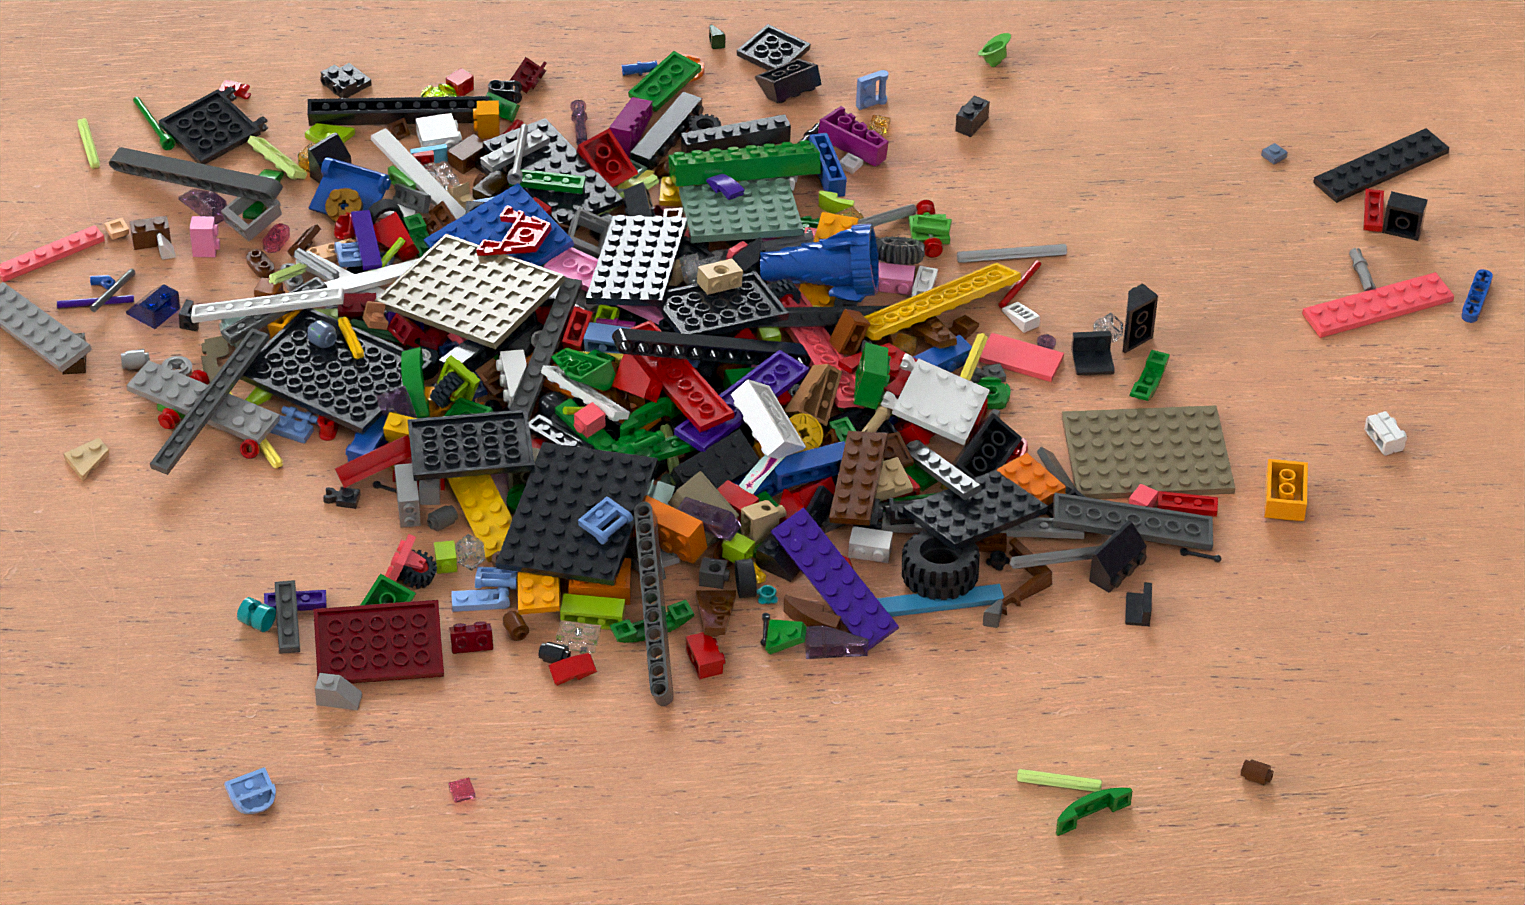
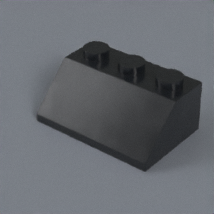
M796 59L755 76V80L766 97L776 103H783L790 97H798L802 92L813 91L817 86L822 85L818 65L802 59Z
M1143 283L1128 291L1122 350L1124 353L1147 342L1154 335L1158 295Z
M1130 520L1092 553L1089 582L1108 593L1115 587H1119L1122 581L1127 576H1131L1139 565H1143L1147 558V545Z

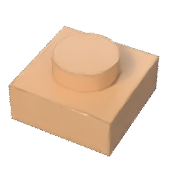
M123 218L105 223V229L112 240L129 235V228Z

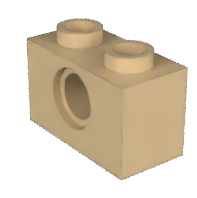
M733 259L699 266L697 283L707 295L742 286L743 270Z

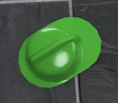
M1003 33L993 37L978 52V55L983 56L984 60L991 67H996L1007 57L1006 45L1011 39V34Z

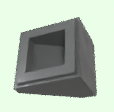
M1002 599L997 600L984 611L983 626L999 627L1003 608Z

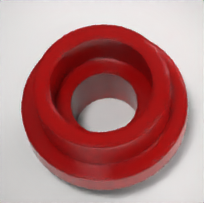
M246 439L240 445V452L247 459L255 458L259 453V445L253 439Z

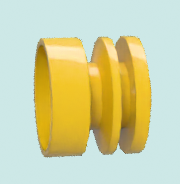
M804 413L795 414L789 418L806 448L796 453L819 448L823 439V430L818 420Z

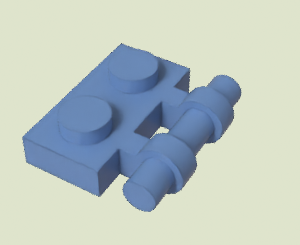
M283 406L281 413L285 414L286 417L280 415V421L270 433L305 444L314 432L313 425L310 424H318V416H314L313 413L308 411L306 413L299 411L298 408L293 406L290 408Z

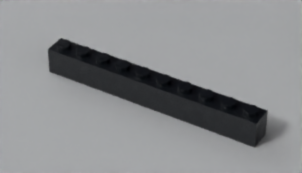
M489 96L308 99L307 115L309 126H313L316 123L327 125H387L402 118H405L407 124H416V118L452 113L453 119L457 120V123H474L477 119H473V108H477V101H489Z

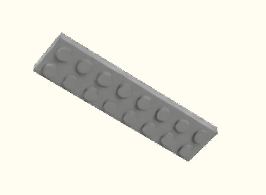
M4 282L0 284V327L53 367L63 372L92 350L90 344Z
M149 360L126 385L127 391L165 407L175 409L184 415H187L208 387L205 383ZM228 394L206 424L244 440L253 439L260 445L280 421V414Z

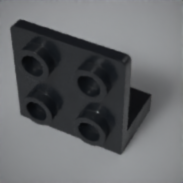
M1111 331L1073 332L1071 352L1076 375L1115 373L1110 351Z

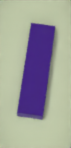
M370 210L352 211L351 219L363 270L382 268Z

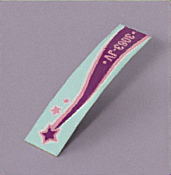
M764 455L739 486L747 492L754 494L763 480L786 456L776 459Z

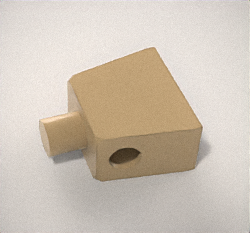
M768 500L742 508L741 535L755 541V546L762 543L771 533V530L779 525V519L786 516L785 508L782 505L775 507Z

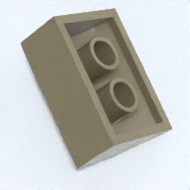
M701 471L676 490L668 501L669 506L703 521L707 547L719 542L721 537L728 532L739 517V514Z

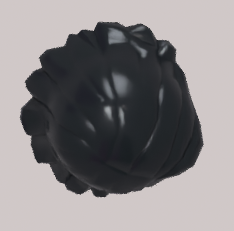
M551 391L543 395L539 399L538 412L534 415V418L540 414L551 421V417L555 414V407L569 399L568 396L557 391Z

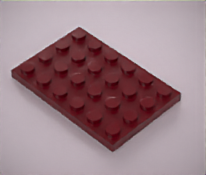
M438 600L313 609L317 680L319 673L340 675L351 684L444 677Z

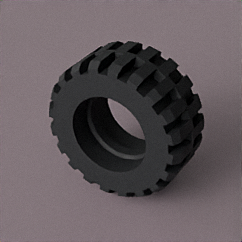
M922 530L918 535L914 534L902 549V578L906 586L912 592H917L921 597L926 596L931 600L941 599V601L947 600V598L956 599L959 595L964 596L968 591H971L978 582L980 553L975 543L954 551L928 531Z

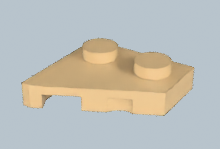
M97 438L64 453V458L80 479L84 481L87 479V474L92 469L95 470L100 462L109 456V449L100 438Z

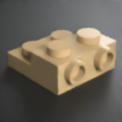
M896 457L883 461L876 498L883 501L913 492V486L899 458Z

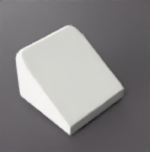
M158 233L157 240L161 259L175 258L173 245L161 233Z

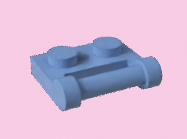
M880 70L857 78L856 107L859 110L876 104L883 105L887 103L886 80L889 73L886 70ZM879 80V94L876 95V81Z
M334 242L339 267L362 266L357 242Z
M605 497L578 519V525L596 537L601 544H604L608 541V537L625 523L629 524L633 520V516L612 499ZM617 515L620 516L619 519H617L604 531L600 530L612 519H614Z
M478 567L475 576V588L510 587V589H516L518 572L496 569V567Z

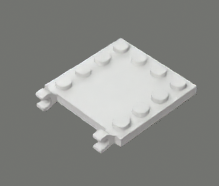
M905 354L900 368L910 371L911 374L899 398L896 399L893 393L886 391L881 405L893 409V415L964 445L990 390L919 358L915 362L911 355Z

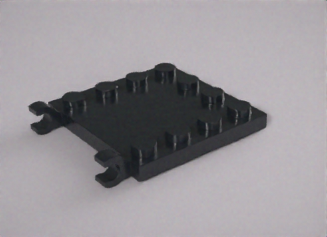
M230 86L222 92L217 89L160 119L158 122L159 126L167 134L171 135L175 142L197 163L207 164L248 142L250 136L257 137L261 135V132L268 129V126L265 124L268 120L262 116L252 122L232 103L236 99V96L233 94L236 90Z

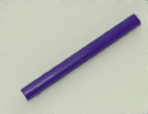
M134 295L112 296L103 305L133 303ZM99 298L57 301V308L91 306Z

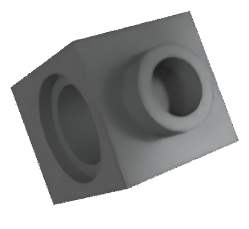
M703 557L699 570V586L723 589L725 581L728 582L730 578V569H727V561Z

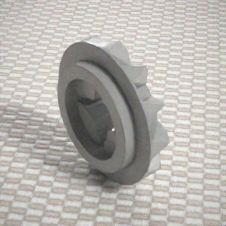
M183 356L170 357L161 365L185 376L192 372L191 361Z

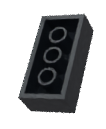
M739 429L708 447L705 452L702 451L674 467L670 476L677 487L680 488L701 471L717 489L727 480L734 482L746 476L760 459Z

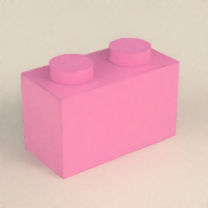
M192 216L190 236L193 257H216V251L220 250V239L217 238L219 226L215 224L214 217Z
M879 262L878 292L912 295L915 266Z

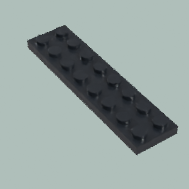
M1425 128L1315 176L1313 183L1337 203L1449 153V147Z

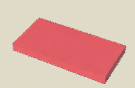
M991 333L978 362L989 365L1000 363L1003 369L1052 382L1064 358V353Z

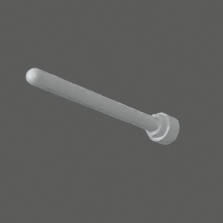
M526 124L521 125L513 169L508 172L507 180L512 185L520 184L523 178L520 168L528 131Z

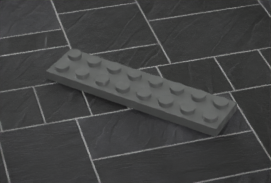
M1062 493L1054 494V527L1113 535L1130 520L1144 541L1212 551L1213 517Z

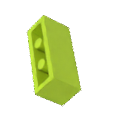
M576 594L563 595L560 610L561 626L611 630V624L623 621L625 618V599Z

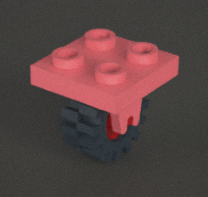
M782 279V282L778 280L776 285L774 283L771 285L772 288L770 290L785 308L813 307L798 287L789 279L787 281Z
M408 534L405 541L401 539L390 562L391 566L388 567L385 576L395 582L398 577L400 580L404 579L403 583L405 585L410 583L409 587L411 588L416 585V589H420L421 586L425 588L427 585H430L436 574L437 563L432 561V556L427 557V552L422 554V550H418L417 553L415 549L411 550L416 537Z

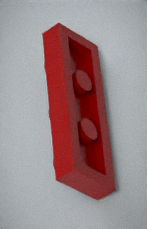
M1365 190L1363 230L1382 232L1383 190Z
M1158 491L1157 508L1217 517L1218 497Z

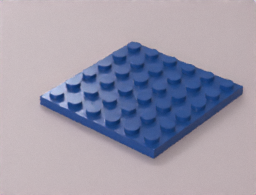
M518 183L423 239L429 249L445 234L480 245L483 239L501 242L514 223L501 222L500 214L506 206H511L516 212L520 210L528 217L535 216L551 223L552 230L537 252L506 255L541 266L575 244L571 237Z

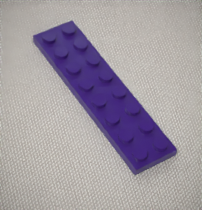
M778 350L719 395L734 411L733 419L701 433L687 419L674 429V435L700 452H705L708 447L724 439L745 423L743 420L744 416L734 405V399L731 394L746 380L770 386L776 398H778L808 374L809 368L783 351Z
M802 508L771 530L775 539L833 612L841 616V622L865 652L899 629L898 624L805 508Z

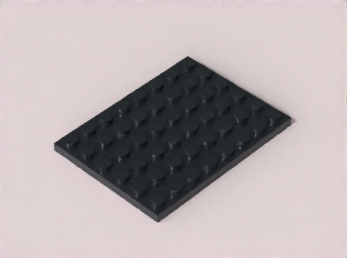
M312 308L303 309L265 344L240 380L363 435L404 395L401 355L403 351L407 350L352 326L364 350V357L355 359L342 334L337 319ZM317 320H323L332 325L337 335L335 343L323 349L308 340V327ZM423 357L424 366H422V372L424 375L432 367V361Z
M543 442L535 460V469H532L496 560V569L614 586L636 527L634 509L637 504L645 502L659 464L658 458ZM605 497H609L629 511L633 516V520L629 524L625 523L608 537L607 542L601 544L596 537L578 525V519ZM617 515L614 519H612L600 530L604 531L617 519H619L620 516Z

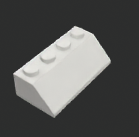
M746 380L731 394L734 399V405L742 412L743 420L752 429L753 437L759 441L762 446L761 450L767 457L779 459L806 448L770 386Z

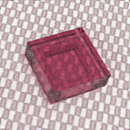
M469 777L448 783L455 803L476 798Z

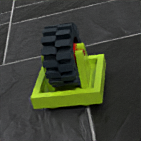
M450 355L444 363L438 378V384L432 390L430 399L442 409L460 397L472 401L480 379L475 373L469 371L461 361Z

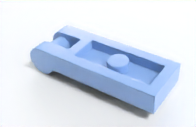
M508 587L451 591L452 612L506 609L510 606Z

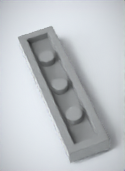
M539 129L528 133L523 157L549 144L550 138ZM518 139L481 157V164L493 173L514 162Z

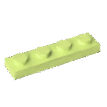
M249 137L248 143L253 146V150L262 153L266 160L275 163V167L285 171L289 178L294 180L306 178L308 173L264 138Z

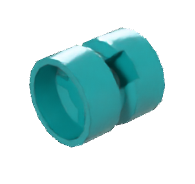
M252 597L245 598L237 611V620L248 626L252 625L254 629L261 632H267L272 627L276 618L275 608L262 604Z

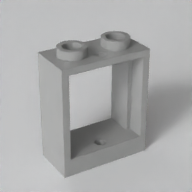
M237 197L221 212L225 222L247 241H250L282 215L281 204L277 199L273 203L262 202L268 209L249 225L239 215L256 200Z
M578 208L572 217L568 230V235L575 244L572 248L599 259L611 221ZM577 224L601 234L598 247L574 237Z
M412 463L394 465L400 528L421 526L417 481H414Z

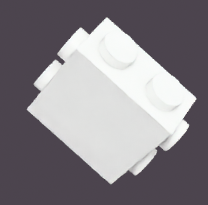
M452 113L416 118V131L421 147L446 144L448 151L459 142H462L457 120L453 119Z

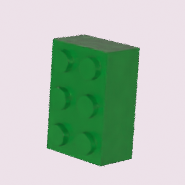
M865 343L855 374L854 404L877 409L878 403L882 402L885 394L883 391L884 386H888L890 379L889 363L891 356H888V348Z

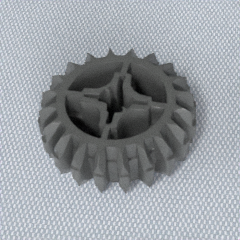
M891 236L876 240L878 259L882 262L913 265L923 261L925 255L924 244L917 239Z

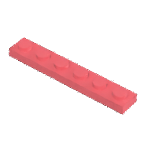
M94 225L0 264V279L2 282H6L105 241L104 235Z

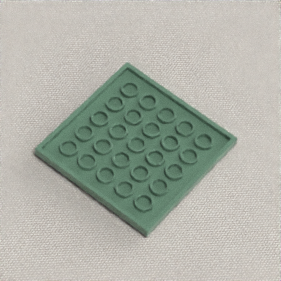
M778 178L772 181L758 180L757 182L740 181L739 184L745 190L744 195L728 200L722 192L716 193L709 184L679 187V196L684 216L687 218V229L691 243L803 235L802 222L788 179Z

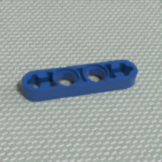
M1481 269L1475 274L1461 314L1462 319L1466 322L1473 323L1479 318L1493 278V274L1488 270ZM1478 288V289H1482L1483 291L1480 292V291H1476L1475 289ZM1471 300H1476L1479 303H1473Z

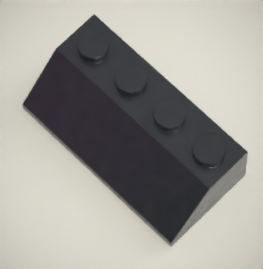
M992 413L980 424L952 465L971 479L980 477L1002 467L1020 443L1022 437Z

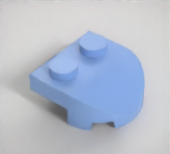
M265 767L224 783L234 808L243 814L263 812L270 808L274 802L276 788L272 784Z

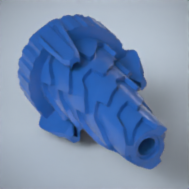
M872 224L852 225L851 229L840 231L826 239H819V242L801 243V246L785 247L780 249V251L760 252V274L763 280L771 282L779 280L782 282V279L786 281L789 279L794 284L830 285L834 287L829 291V297L858 303L866 296H873L878 293L879 259L876 234Z

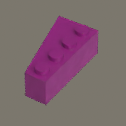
M632 97L609 127L629 159L630 152L639 143L653 115V101Z
M840 106L820 119L818 134L827 133L833 146L875 167L886 160L889 141L876 131L867 129V125L864 122L859 123L855 120L856 116L852 113L847 114L844 107Z

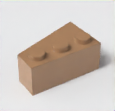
M829 364L813 365L784 410L785 413L790 416L801 413L809 414L816 418L821 426H827L842 371Z

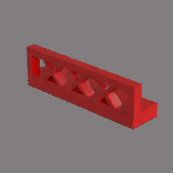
M406 434L334 468L343 487H348L411 457L409 437Z

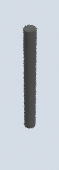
M129 269L90 306V310L96 312L136 274L135 270Z

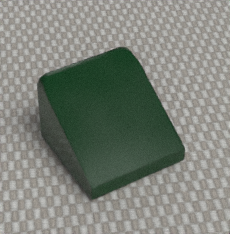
M710 25L709 40L713 49L725 48V33L714 25Z

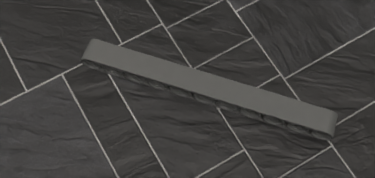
M119 147L109 161L111 168L118 172L265 203H273L283 188L282 184L273 178Z
M641 502L636 505L634 515L651 694L656 703L660 706H667L673 701V685L658 523L651 504Z

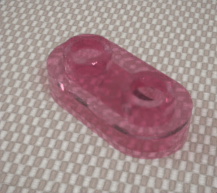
M282 223L274 225L262 241L264 251L268 253L280 251L290 237L289 226Z

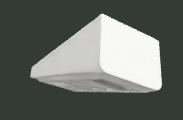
M1016 302L1002 308V312L1023 333L1039 327L1040 316L1021 303Z

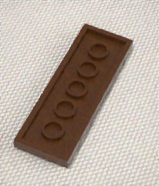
M848 431L829 516L830 523L870 526L888 441L887 433Z

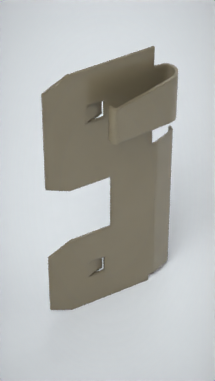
M222 336L204 339L205 343L201 344L203 354L207 353V356H201L203 371L207 373L210 379L209 383H211L222 368L217 366L216 358L229 354L228 343Z

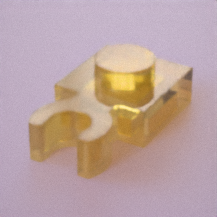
M873 115L869 124V130H874L881 136L887 134L890 117Z

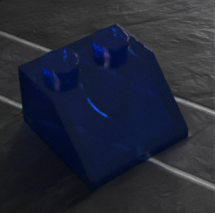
M163 284L151 290L129 308L126 314L156 329L180 309L179 292Z

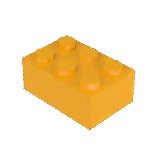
M1268 459L1265 475L1264 518L1294 521L1305 520L1308 462Z

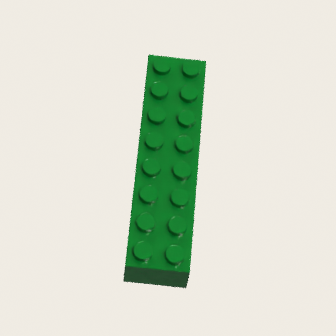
M808 140L800 141L797 144L783 142L782 145L764 144L763 147L748 145L746 148L741 149L738 147H729L728 150L714 148L708 152L694 150L692 153L674 152V155H668L669 176L676 187L708 184L706 182L707 178L719 174H725L735 181L820 174V152Z

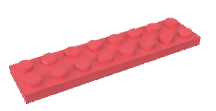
M1435 272L1303 308L1302 314L1318 336L1322 338L1449 303L1454 300V295Z
M825 327L785 328L794 343H800L805 347L811 358L809 364L811 368L813 365L829 364L842 371L834 399L836 406L840 408H864V406L854 404L856 373L849 374L838 367V361L845 357L843 354H839L829 342L831 336Z

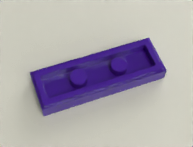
M326 590L296 591L297 611L327 608ZM275 592L264 593V604L276 609Z

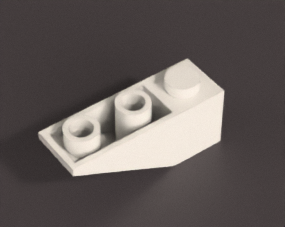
M524 350L500 351L499 360H496L497 371L501 372L500 385L504 386L503 399L507 401L509 409L512 406L526 371L527 363Z

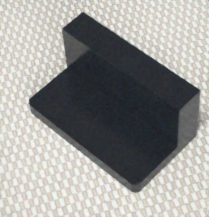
M1144 582L1143 593H1126L1125 624L1150 627L1152 583Z

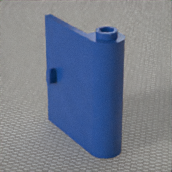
M326 157L321 167L323 177L310 203L309 210L328 215L325 204L330 192L342 188L357 191L363 202V210H368L372 204L382 200L386 190L390 188L391 179H389L388 174ZM344 203L340 207L344 210L349 205Z

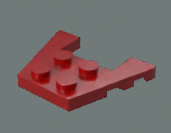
M506 206L500 214L501 222L514 224L501 242L483 239L476 249L477 256L537 252L552 230L551 223L535 216L528 217L523 211L519 210L516 212L511 206Z
M887 343L881 346L888 348V356H891L889 363V381L891 383L884 388V392L889 391L898 399L911 372L900 368L902 359L907 353ZM862 352L840 359L838 367L849 374H853L857 371Z

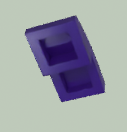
M719 174L706 180L716 193L722 192L728 200L744 195V188L725 174Z

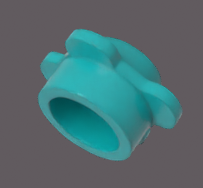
M770 585L762 586L757 590V595H759L758 603L762 605L777 603V590Z

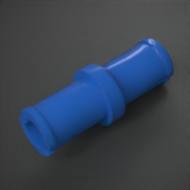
M657 60L622 64L623 76L632 74L642 75V73L651 72L657 66Z

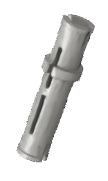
M1353 248L1350 250L1349 255L1353 261L1352 266L1359 275L1364 291L1376 289L1367 268L1368 263L1363 258L1361 250Z

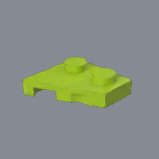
M316 123L305 132V138L318 143L336 132L342 142L345 143L355 135V128Z

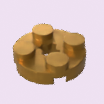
M342 188L330 192L326 200L325 209L328 216L336 223L340 215H347L345 214L346 212L363 211V202L357 191ZM344 203L349 205L344 210L340 207Z

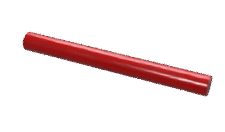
M1036 260L1024 273L1021 280L998 303L1001 309L1008 305L1040 268V261Z

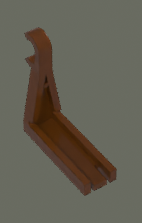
M1016 537L1009 541L1013 550L1009 551L1012 557L1033 554ZM1046 565L1025 568L1033 577L1002 599V614L1007 615V607L1005 606L1015 603L1021 607L1022 600L1053 585L1052 571Z

